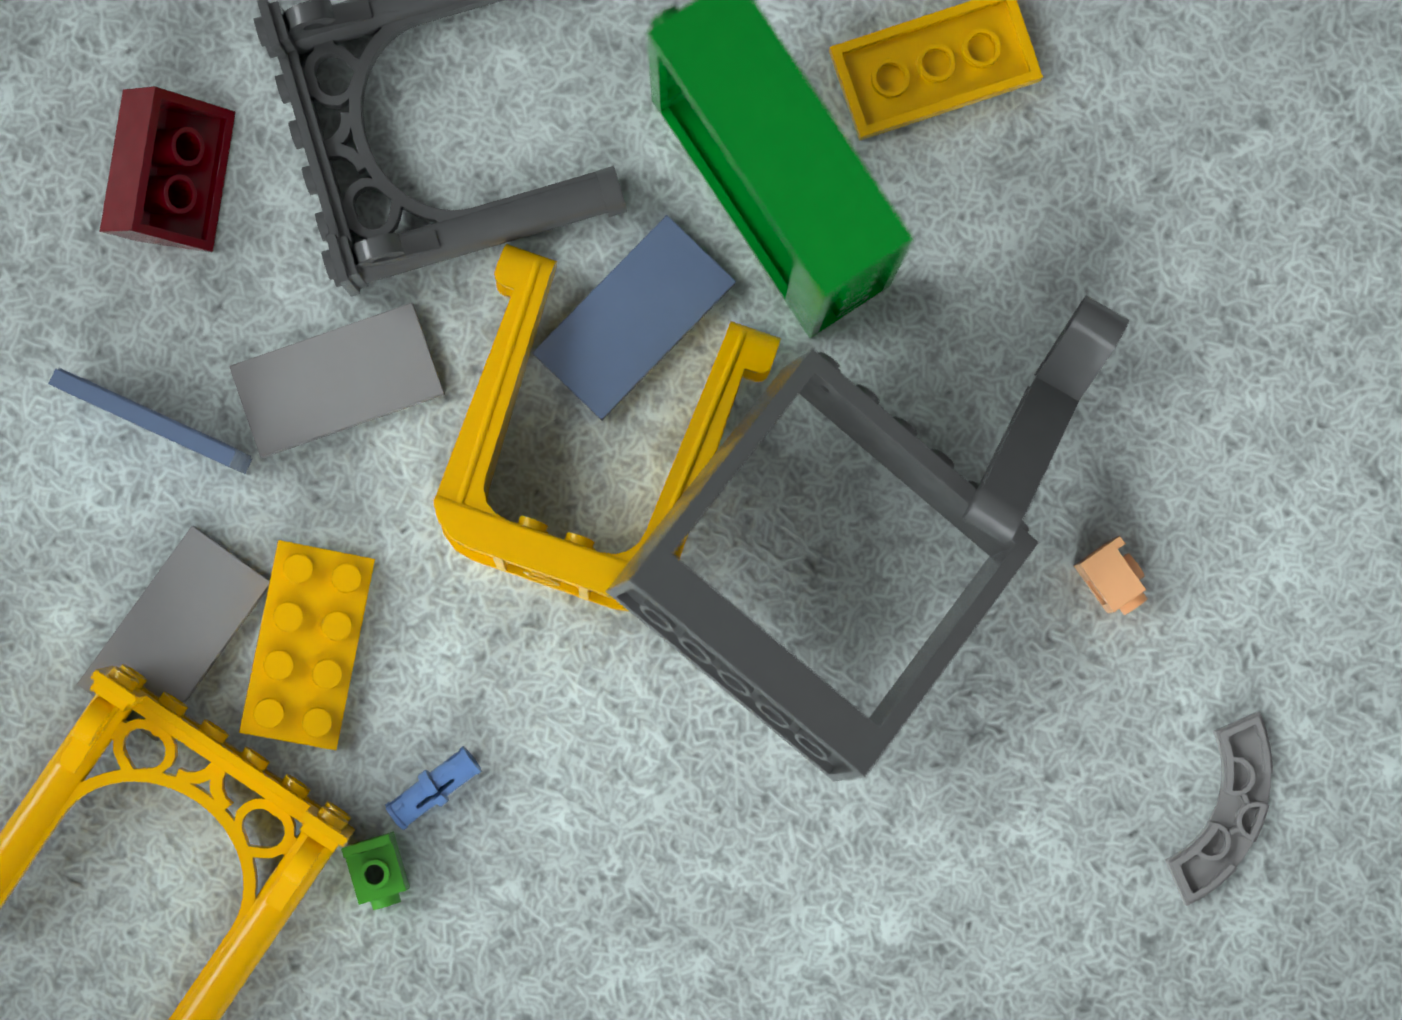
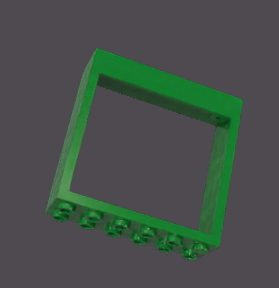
M694 0L680 10L676 5H673L655 16L650 22L652 28L647 31L651 100L809 338L811 339L890 287L914 238L754 0Z

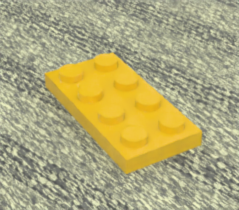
M971 0L830 46L829 53L859 141L1041 82L1043 78L1017 0Z
M278 540L239 733L337 750L375 559Z

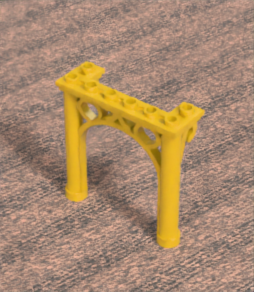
M122 664L120 668L109 666L96 669L90 677L94 680V683L89 688L96 693L0 832V909L67 812L89 792L120 782H147L171 788L188 796L210 812L232 840L243 873V897L240 910L229 932L169 1020H220L338 845L343 847L356 830L348 824L352 817L329 801L324 806H321L309 798L307 795L311 789L295 777L286 774L281 779L266 769L270 762L255 750L245 746L241 752L226 742L229 734L218 725L207 719H204L199 724L184 714L188 706L173 695L163 691L161 696L158 697L144 687L147 679L133 668ZM133 710L144 717L129 722L126 721ZM145 729L163 742L165 757L158 766L136 768L126 749V740L133 730ZM176 739L211 762L206 768L201 770L189 771L181 767L178 769L177 775L166 772L167 769L174 765L178 756ZM113 740V753L121 769L108 771L85 780ZM227 773L262 796L245 802L236 811L235 817L228 810V807L234 802L228 797L225 790V777ZM210 780V792L197 784ZM264 809L282 821L284 837L279 844L275 846L250 844L244 827L245 818L250 811ZM294 818L303 824L298 835H296V822ZM283 854V858L257 895L258 874L255 858H274Z

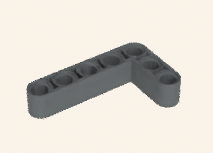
M1087 295L1083 298L1037 369L1036 377L1031 386H1028L965 511L963 520L1005 544L1010 542L1032 503L1078 402L1118 344L1128 326L1129 319Z

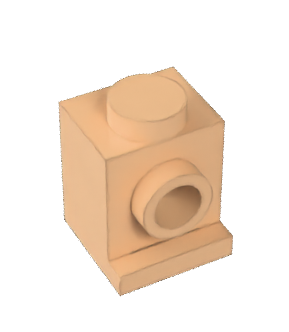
M1121 536L1112 538L1075 564L1074 567L1107 613H1113L1120 609L1123 615H1126L1143 604L1148 598L1144 594L1146 588L1140 581L1145 577L1141 567L1129 553L1122 556L1118 550L1126 544Z

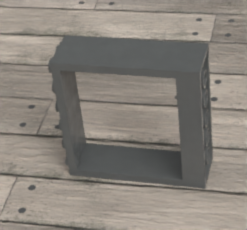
M812 348L779 372L606 592L832 781H841L867 776L1039 542L1028 533L1029 528L1024 521L1021 522L1010 542L1005 544L963 520L965 511L979 484L974 481H967L953 469L955 467L953 461L943 452L937 449H929L916 437L917 432L911 424L900 417H892L878 405V397L871 390L860 384L855 385L841 373L840 365L835 359L826 353H817ZM798 394L804 397L989 555L988 559L869 718L673 554Z

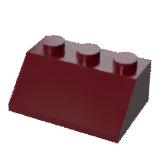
M156 86L123 89L99 232L137 242L213 252L236 111Z

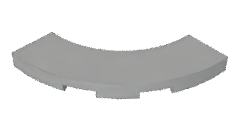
M1260 712L1250 714L1213 731L1221 759V784L1215 808L1197 837L1181 851L1165 859L1186 906L1208 895L1236 871V867L1243 860L1252 844L1256 842L1264 825L1269 808L1268 800L1273 764L1270 742Z

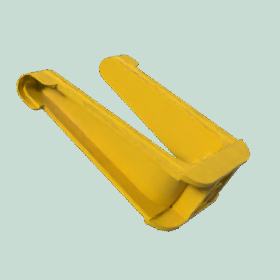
M506 244L498 260L494 276L497 281V290L500 294L509 297L510 300L438 491L434 497L433 504L437 519L442 526L444 536L453 548L474 562L610 609L628 611L611 597L606 590L717 452L742 378L753 382H762L768 377L781 338L733 321L730 322L645 533L639 543L628 551L616 554L596 551L593 548L595 542L589 538L567 532L565 539L550 535L547 532L548 525L525 516H520L518 523L512 522L496 514L487 503L491 482L557 267V261ZM688 535L673 553L679 560Z

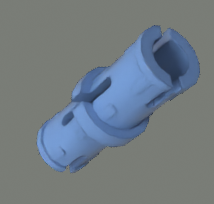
M462 746L458 752L431 772L424 770L420 773L417 783L393 801L385 804L386 810L393 821L402 830H405L409 824L436 804L441 807L449 801L448 795L473 776L481 773V767L468 749Z

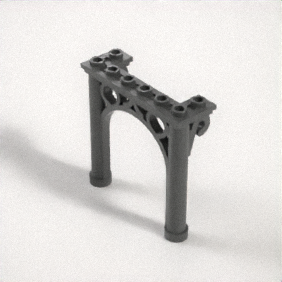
M257 0L261 16L253 18L256 32L262 47H266L270 59L277 57L279 60L282 74L275 76L276 85L283 104L291 102L296 120L288 122L290 133L296 149H305L309 166L301 168L303 178L310 196L318 194L322 212L315 213V218L322 240L327 241L329 250L321 252L324 266L329 279L334 280L336 287L342 286L351 297L361 294L359 289L368 287V283L602 214L607 213L608 217H613L627 212L614 166L476 207L447 210L425 205L409 197L387 178L377 164L365 131L364 96L371 70L383 50L400 34L411 28L504 0H347L333 5L330 0H310L296 4L285 12L278 1L269 3L268 0ZM376 33L366 45L359 59L344 47L337 45ZM309 52H312V53L307 57V60H306V63H305V67H304V64H303V60H302L301 55H302V54L309 53ZM330 58L342 60L354 72L348 88L343 93L335 96L323 93L317 80L318 67L323 61ZM315 100L323 107L330 109H343L349 105V112H340L341 122L338 130L327 139H325ZM352 135L358 153L352 147L346 146L351 140ZM332 160L350 162L356 167L360 175L368 171L373 179L361 178L353 182L346 190L343 199ZM369 190L379 191L391 200L388 219L383 226L377 229L363 227L359 223L358 214L356 213L355 204L357 198ZM403 210L421 219L434 222V224L403 233H394L398 229ZM353 233L357 234L361 239L364 240L356 243Z

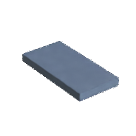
M666 215L532 353L603 421L736 284V281Z
M60 367L59 370L55 368L48 383L57 389L243 474H246L251 464V455Z

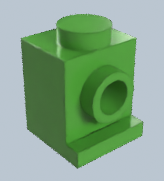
M394 831L341 848L359 905L371 902L372 909L377 910L401 902L399 893L408 890L410 885ZM371 865H378L383 869L384 879L382 882L374 883L368 879L367 870Z

